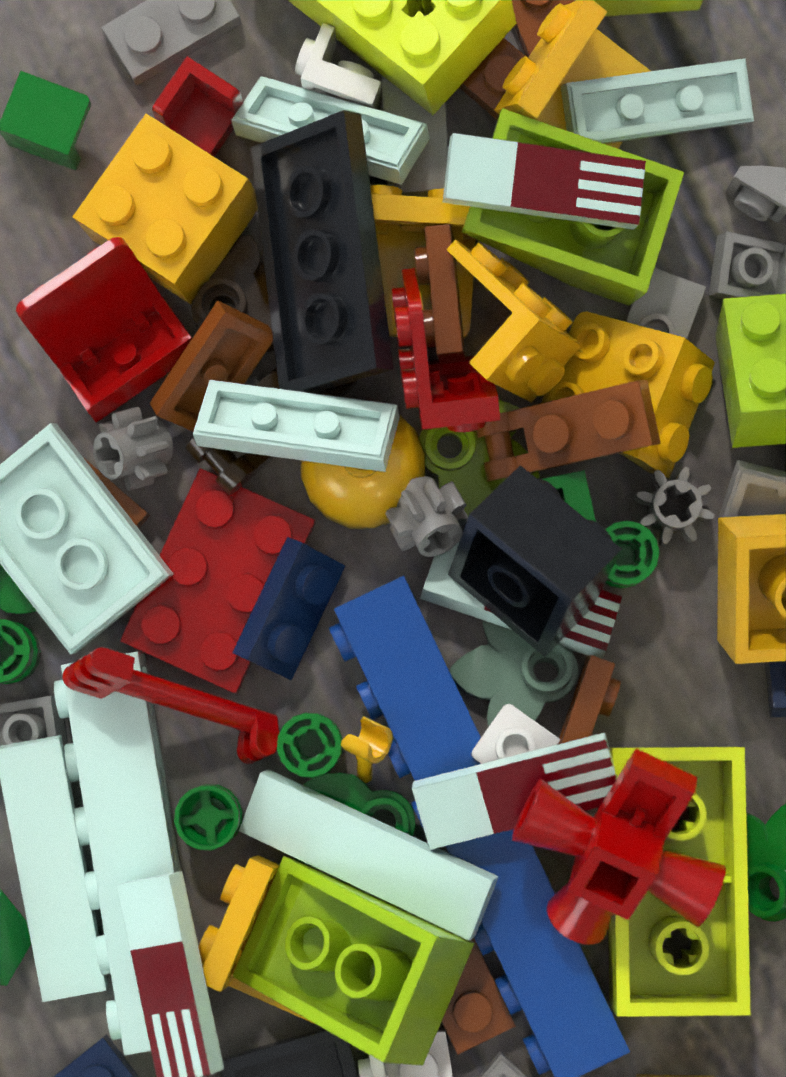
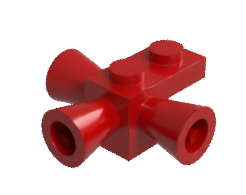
M635 748L594 817L542 779L538 780L520 813L513 832L512 841L575 856L569 882L547 904L549 920L558 932L576 943L585 945L597 944L605 938L613 913L629 920L647 891L694 926L699 927L704 923L722 889L726 866L663 850L665 839L695 794L698 777Z

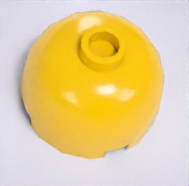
M400 414L386 472L301 460L300 476L310 502L328 520L349 529L376 528L381 525H387L390 521L385 513L387 510L397 507L401 492L406 489L412 479L425 477L424 449L416 430Z

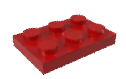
M200 468L160 553V557L174 575L136 605L120 642L232 693L238 694L252 662L232 652L287 537L306 544L316 521L243 487L228 495L216 482L217 475Z

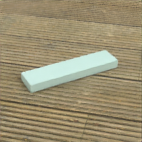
M62 735L0 746V781L42 1002L106 991L108 980L107 975L101 974L97 961L95 941L96 936H99L95 910L92 911L90 909L85 886L87 868L83 847L79 843L76 831L75 804L65 764Z
M269 769L259 774L239 829L240 832L468 941L477 934L499 877L439 848L430 850L428 843Z

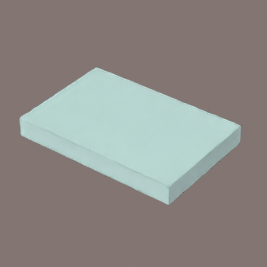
M50 423L0 464V564L70 654L77 653L174 575L57 423Z

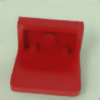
M121 237L111 238L101 246L91 250L81 260L46 284L39 286L16 306V313L20 320L60 370L86 411L96 423L168 374L192 340V337L163 299L128 244Z
M415 268L402 269L403 287L391 288L399 347L410 346V348L398 349L406 409L418 408L422 430L447 427L448 430L453 432H471L483 428L486 422L500 421L499 399L494 383L486 380L469 363L475 356H466V362L441 364L439 360L428 361L423 309Z

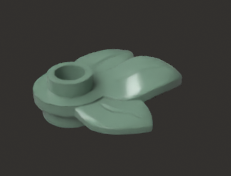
M482 620V625L488 644L468 652L450 668L453 680L464 692L477 699L490 701L487 713L488 727L506 704L513 705L536 721L545 703L556 702L566 697L574 688L578 677L577 660L570 649L557 644L544 657L513 630ZM543 662L550 663L556 668L558 676L553 681L542 682L534 674L533 669L535 666Z

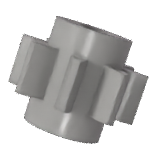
M134 407L112 413L111 421L99 424L101 433L94 440L93 455L98 469L105 477L111 481L124 477L127 491L154 484L155 477L167 474L168 470L165 464L172 457L173 442L169 430L156 416L142 419L139 407Z
M684 467L677 474L676 479L667 481L665 475L660 470H656L651 475V478L657 490L653 494L646 491L638 492L634 497L636 502L647 506V516L639 523L646 528L653 525L657 530L661 531L659 545L663 547L671 540L673 533L681 532L682 537L689 544L697 540V533L692 523L695 520L710 522L715 516L710 510L702 508V497L712 489L710 484L696 488L693 484L687 482L690 475L689 468ZM664 492H668L672 499H678L683 496L687 501L688 507L681 512L684 522H681L676 515H670L666 518L662 515L660 507L667 501Z
M431 477L412 479L406 489L401 492L397 507L391 508L385 513L391 523L389 529L401 551L404 552L416 545L420 554L427 557L441 555L452 549L460 541L463 534L460 525L466 524L468 516L464 511L466 503L454 482L451 481L439 489L436 481Z

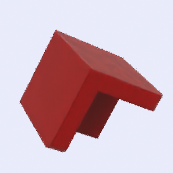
M186 56L153 104L152 111L157 121L215 157L234 128L231 120L243 101L241 93L237 88Z

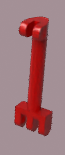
M99 647L80 658L77 662L69 665L63 671V682L71 690L100 699L116 691L240 730L237 755L245 764H253L262 758L274 754L277 750L279 735L277 715L134 670L135 657Z

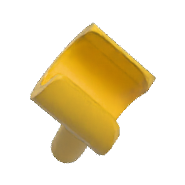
M364 716L360 720L361 732L359 737L347 734L341 741V746L344 750L355 755L357 759V777L364 783H368L373 778V764L379 763L388 754L392 745L393 734L390 728Z

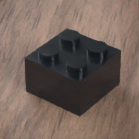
M520 465L469 514L448 575L535 650L546 657L593 608L622 548L612 541L611 536L604 527L595 521L586 520L563 501L553 485L546 480L534 477Z

